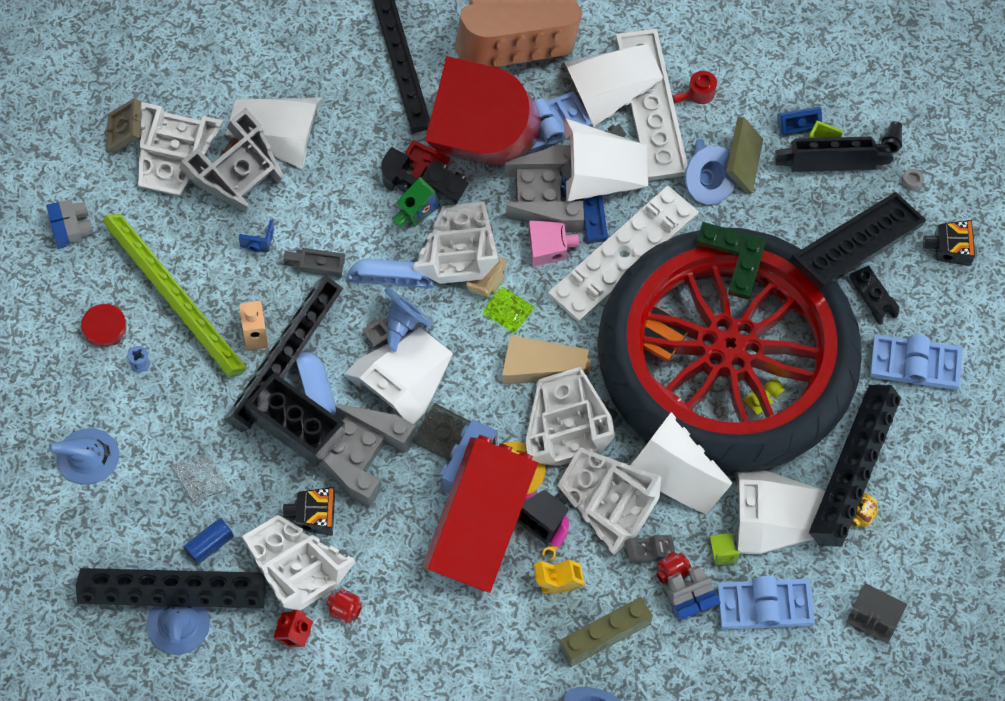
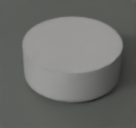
M916 169L905 171L902 177L903 186L912 191L920 189L924 182L923 174Z

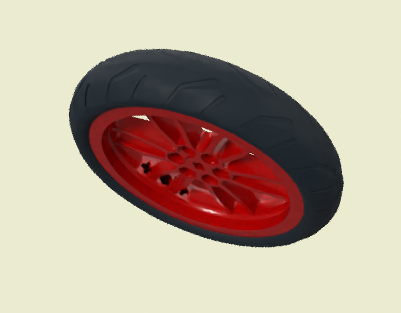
M728 228L767 239L755 282L764 285L765 288L753 299L740 319H735L731 316L727 290L721 277H733L739 256L696 245L700 230L677 235L645 252L628 268L613 288L604 306L597 345L600 369L611 401L627 424L647 443L672 412L676 417V422L682 428H686L690 433L689 437L696 445H700L705 450L704 454L710 461L713 460L723 472L755 471L775 467L793 460L816 446L833 430L848 410L859 383L862 361L861 337L858 322L847 296L837 281L820 290L789 261L793 254L801 250L797 246L770 234L744 228ZM712 277L720 300L721 314L714 315L702 298L695 280ZM687 284L695 307L707 328L680 318L653 314L651 311L663 297L676 288ZM770 294H775L781 302L785 303L776 313L758 324L751 320L756 309ZM791 309H794L807 322L813 334L815 348L789 341L761 340L759 337L776 326ZM647 320L678 326L687 330V336L694 340L672 341L644 336ZM723 326L727 330H720L718 327ZM740 331H746L748 335H742ZM703 341H710L712 345H706ZM650 343L676 349L675 354L701 357L683 369L665 388L651 376L644 355V344ZM753 350L756 354H749L747 351ZM786 354L811 358L815 360L814 371L785 365L765 355ZM717 360L720 364L716 365L711 363L710 361ZM733 365H739L741 369H735ZM752 367L778 377L804 381L809 384L791 406L778 414H774L765 389ZM704 371L708 377L700 390L688 403H684L673 393L685 381ZM719 376H724L728 379L732 405L739 422L713 420L697 415L693 411L705 398ZM739 381H746L757 397L766 418L748 421L739 395Z

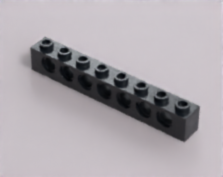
M327 275L316 282L224 418L226 422L241 433L250 429L254 423L246 417L245 403L273 373H276L281 378L285 377L343 290L340 285Z
M868 385L809 530V534L819 546L842 547L845 538L848 536L849 528L853 518L856 516L857 508L863 498L867 483L871 478V473L878 460L882 445L886 440L890 425L893 423L896 410L900 405L901 397L892 385Z
M80 568L76 582L77 604L264 608L266 578L262 572Z

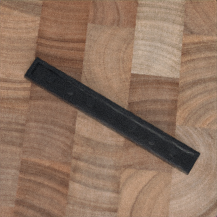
M373 0L411 133L428 130L430 117L395 0Z

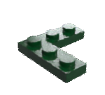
M702 222L696 245L739 256L728 295L750 300L767 239Z

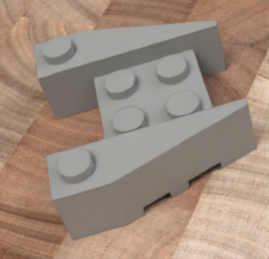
M247 108L230 120L227 127L237 138L238 143L213 163L199 148H196L181 161L179 166L193 184L241 212H245L249 206L243 196L268 175L277 184L283 178V173L273 156L271 146L265 138L261 124Z
M571 145L554 146L505 162V177L517 178V202H506V217L528 222L532 220L558 222L565 225V232H583V201H561L560 176L563 173L560 169L564 166L563 163L569 159L571 161Z
M336 404V416L345 423V436L319 464L327 470L331 477L339 483L351 498L370 508L381 491V481L367 473V470L385 443L405 453L416 436V425L394 414Z

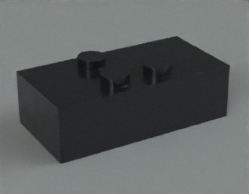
M273 373L245 403L247 418L315 467L345 436V423L276 373Z

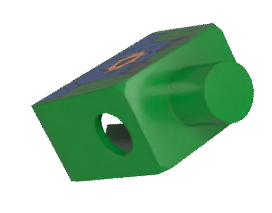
M420 177L396 202L399 212L392 218V221L399 228L408 221L414 227L440 207L435 190Z

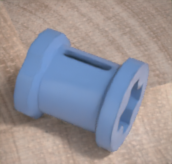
M134 346L129 350L128 359L132 370L138 373L146 371L150 366L147 350L142 346Z

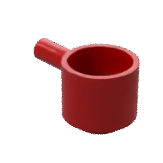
M708 71L694 73L690 78L689 89L672 95L674 104L687 99H691L697 104L711 102L716 93V77Z

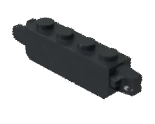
M871 136L794 139L790 143V148L775 150L774 156L775 165L790 166L792 172L876 170V165H887L893 162L894 159L892 153H890V146L887 144H876Z

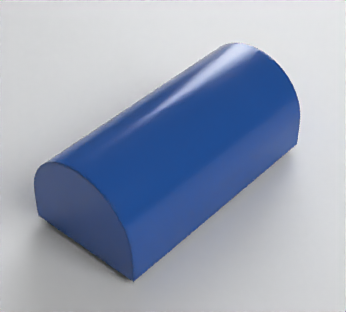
M821 107L777 114V124L781 135L810 131L813 129L816 121L822 122Z
M218 518L186 543L183 548L195 563L199 565L230 541L234 535L228 525L221 518Z

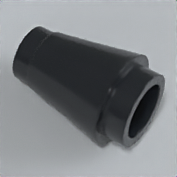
M898 121L890 123L881 141V144L890 146V153H895L902 147V124Z

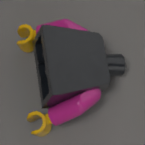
M543 490L538 494H527L517 522L546 545L549 542L551 543L550 547L545 548L542 552V558L546 552L553 553V557L550 560L551 563L556 558L555 550L557 547L560 548L568 534L569 519L566 515L569 509L566 506L567 498L564 494L557 493L553 496L548 491Z

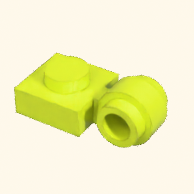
M774 378L764 385L770 405L774 404L770 396L777 399L781 393L786 392L784 385ZM753 391L743 398V401L757 416L763 412Z

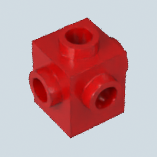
M300 610L282 612L273 638L288 647H305L314 621L307 618L306 613Z

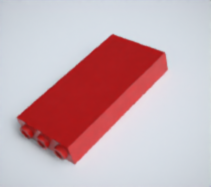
M479 435L478 438L470 437L422 568L491 593L539 462L532 460L533 456L522 451L519 454L512 452V447L499 443V446L491 443L492 439Z

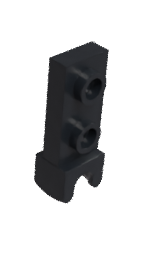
M869 265L850 273L849 278L872 311V315L879 325H882L884 322L885 312L889 313L892 318L898 317L900 312L898 304L893 297H890Z

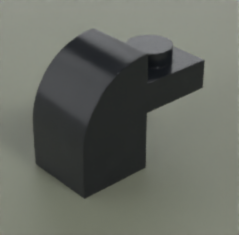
M393 147L388 150L381 163L382 181L391 192L396 185L401 191L406 192L419 178L406 172L410 167L409 156Z

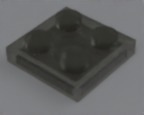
M434 403L415 434L413 443L451 461V452L455 444H460L462 430L465 425H470L471 421Z

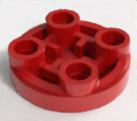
M98 304L91 307L84 314L81 328L87 342L96 346L116 345L125 334L126 319L118 307L111 304Z

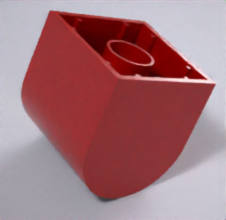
M446 56L425 141L437 152L490 166H505L506 161L527 155L539 136L540 114L534 100L521 82L503 69Z

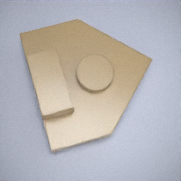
M498 257L499 262L482 280L465 281L469 292L489 297L490 293L495 294L504 279L503 271L507 265L506 259Z

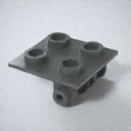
M865 583L846 623L889 643L907 604Z

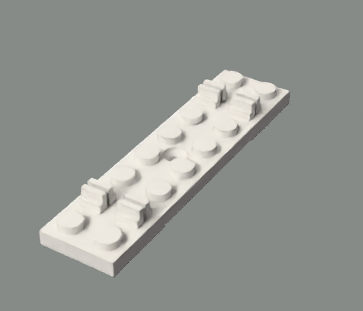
M666 186L548 292V296L580 323L610 296L613 288L628 268L645 252L679 234L699 215V211L670 186ZM625 251L628 253V256L621 257L620 253Z

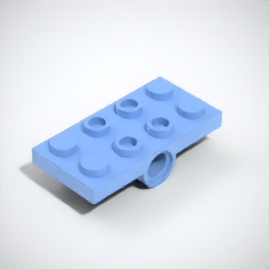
M574 91L548 102L545 99L534 101L540 114V132L535 145L527 155L565 140V118L592 127L593 123Z
M875 334L873 337L870 377L958 390L960 386L962 347L933 343L924 335H911L908 339Z
M761 576L753 579V581L720 582L717 584L718 597L721 602L719 604L721 630L814 626L815 620L810 579L776 580L772 576Z

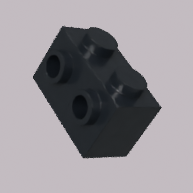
M438 160L436 163L431 161L422 179L432 189L458 203L469 184L466 181L467 177L457 171L453 174L447 170L448 166Z

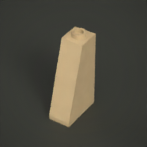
M510 335L502 373V384L538 382L541 378L581 367L584 373L585 371H590L592 358H588L589 349Z

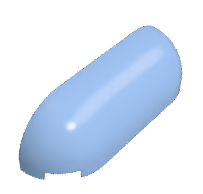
M362 259L350 268L347 276V282L421 288H433L434 285L432 279L414 271L413 266L415 262Z
M301 352L295 363L305 395L336 416V404L322 361L310 352Z

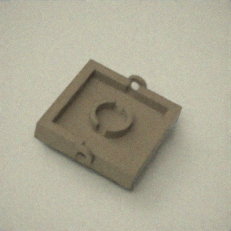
M133 98L108 114L107 129L104 131L107 137L106 151L115 153L140 138V100Z

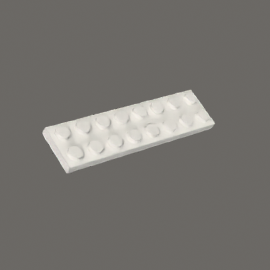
M657 29L616 34L618 50L648 44L664 78L644 94L637 95L632 99L633 102L630 103L638 142L647 145L648 181L685 176L688 164Z

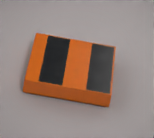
M654 306L651 311L653 314L674 317L657 306ZM647 320L644 336L672 341H684L688 335V331L654 320ZM650 343L644 344L646 351L667 363L676 352V349Z

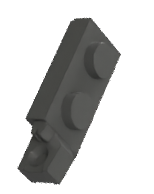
M302 248V250H297L296 253L285 251L283 261L284 265L294 266V269L299 271L342 277L345 254Z

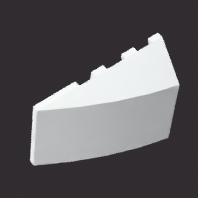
M648 44L564 61L565 67L575 84L594 128L600 126V122L607 117L609 119L615 115V111L622 106H627L633 102L632 99L637 95L644 94L664 79Z
M323 97L236 99L230 120L247 108L261 124L265 138L271 146L273 156L284 163L288 162L296 166V168L303 170L307 156V141L314 117H318ZM227 128L225 137L239 142Z
M142 102L138 186L181 196L190 180L179 168L181 161L196 148H199L205 155L224 121L202 116V120L170 114L164 112L162 106Z
M566 118L564 119L565 140L571 141L572 177L566 181V202L648 187L647 145Z
M485 202L443 206L433 225L434 230L432 233H429L425 248L421 249L419 253L420 259L414 263L413 269L440 284L482 280L499 262Z
M671 412L630 466L660 476V493L707 515L731 486L732 482L713 460L710 461L704 454L705 450L700 445L695 444L689 437L690 433L685 427L682 428L676 422V417Z
M579 447L557 486L572 505L578 508L585 521L591 524L598 537L604 540L609 547L608 549L615 555L626 546V540L635 538L660 498L661 477Z
M280 515L275 516L242 536L244 543L283 607L301 611L334 590L355 563V559L352 557H344L339 554L338 549L333 546L327 547L320 543V539L314 535L308 536L303 533L302 528Z

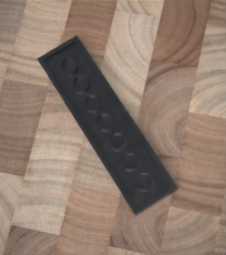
M894 192L796 252L789 261L817 288L822 290L923 226L926 219L897 192Z

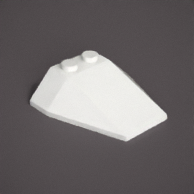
M577 367L539 379L526 436L527 453L533 456L532 460L542 464L561 466L572 461L579 447L601 454L615 437L613 420L582 368Z

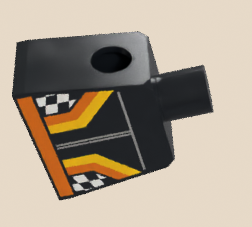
M972 220L939 224L934 236L923 237V248L935 249L937 261L971 266L975 258Z
M334 487L299 491L297 493V504H283V517L296 518V525L302 528L303 531L333 536Z

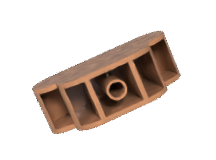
M469 0L468 6L464 7L460 14L455 51L462 60L492 67L565 56L574 49L582 10L576 0Z

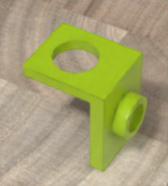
M816 121L809 138L842 137L843 130Z
M733 534L711 535L710 543L714 565L738 563L740 551L735 549Z

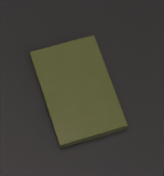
M739 117L736 121L726 172L745 194H752L763 138L745 117Z

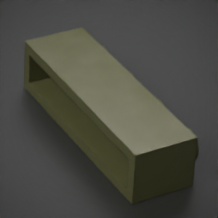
M639 597L560 639L559 649L569 666L573 667L651 625L653 615L642 597Z

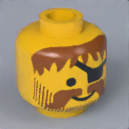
M864 493L857 508L856 516L851 523L853 527H868L878 514L877 501L871 495Z

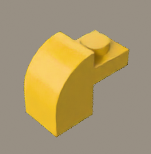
M570 559L556 565L544 561L534 563V577L538 586H541L542 593L554 594L572 591L585 586L580 563Z

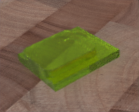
M502 287L489 301L483 314L511 332L516 333L535 309V306Z

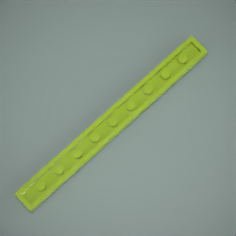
M122 214L106 215L102 222L106 225L108 231L115 236L121 247L132 257L133 262L145 273L146 278L154 284L157 291L168 301L170 307L181 317L183 323L194 333L196 339L207 349L209 355L221 366L222 371L228 376L244 373L247 369L245 364Z

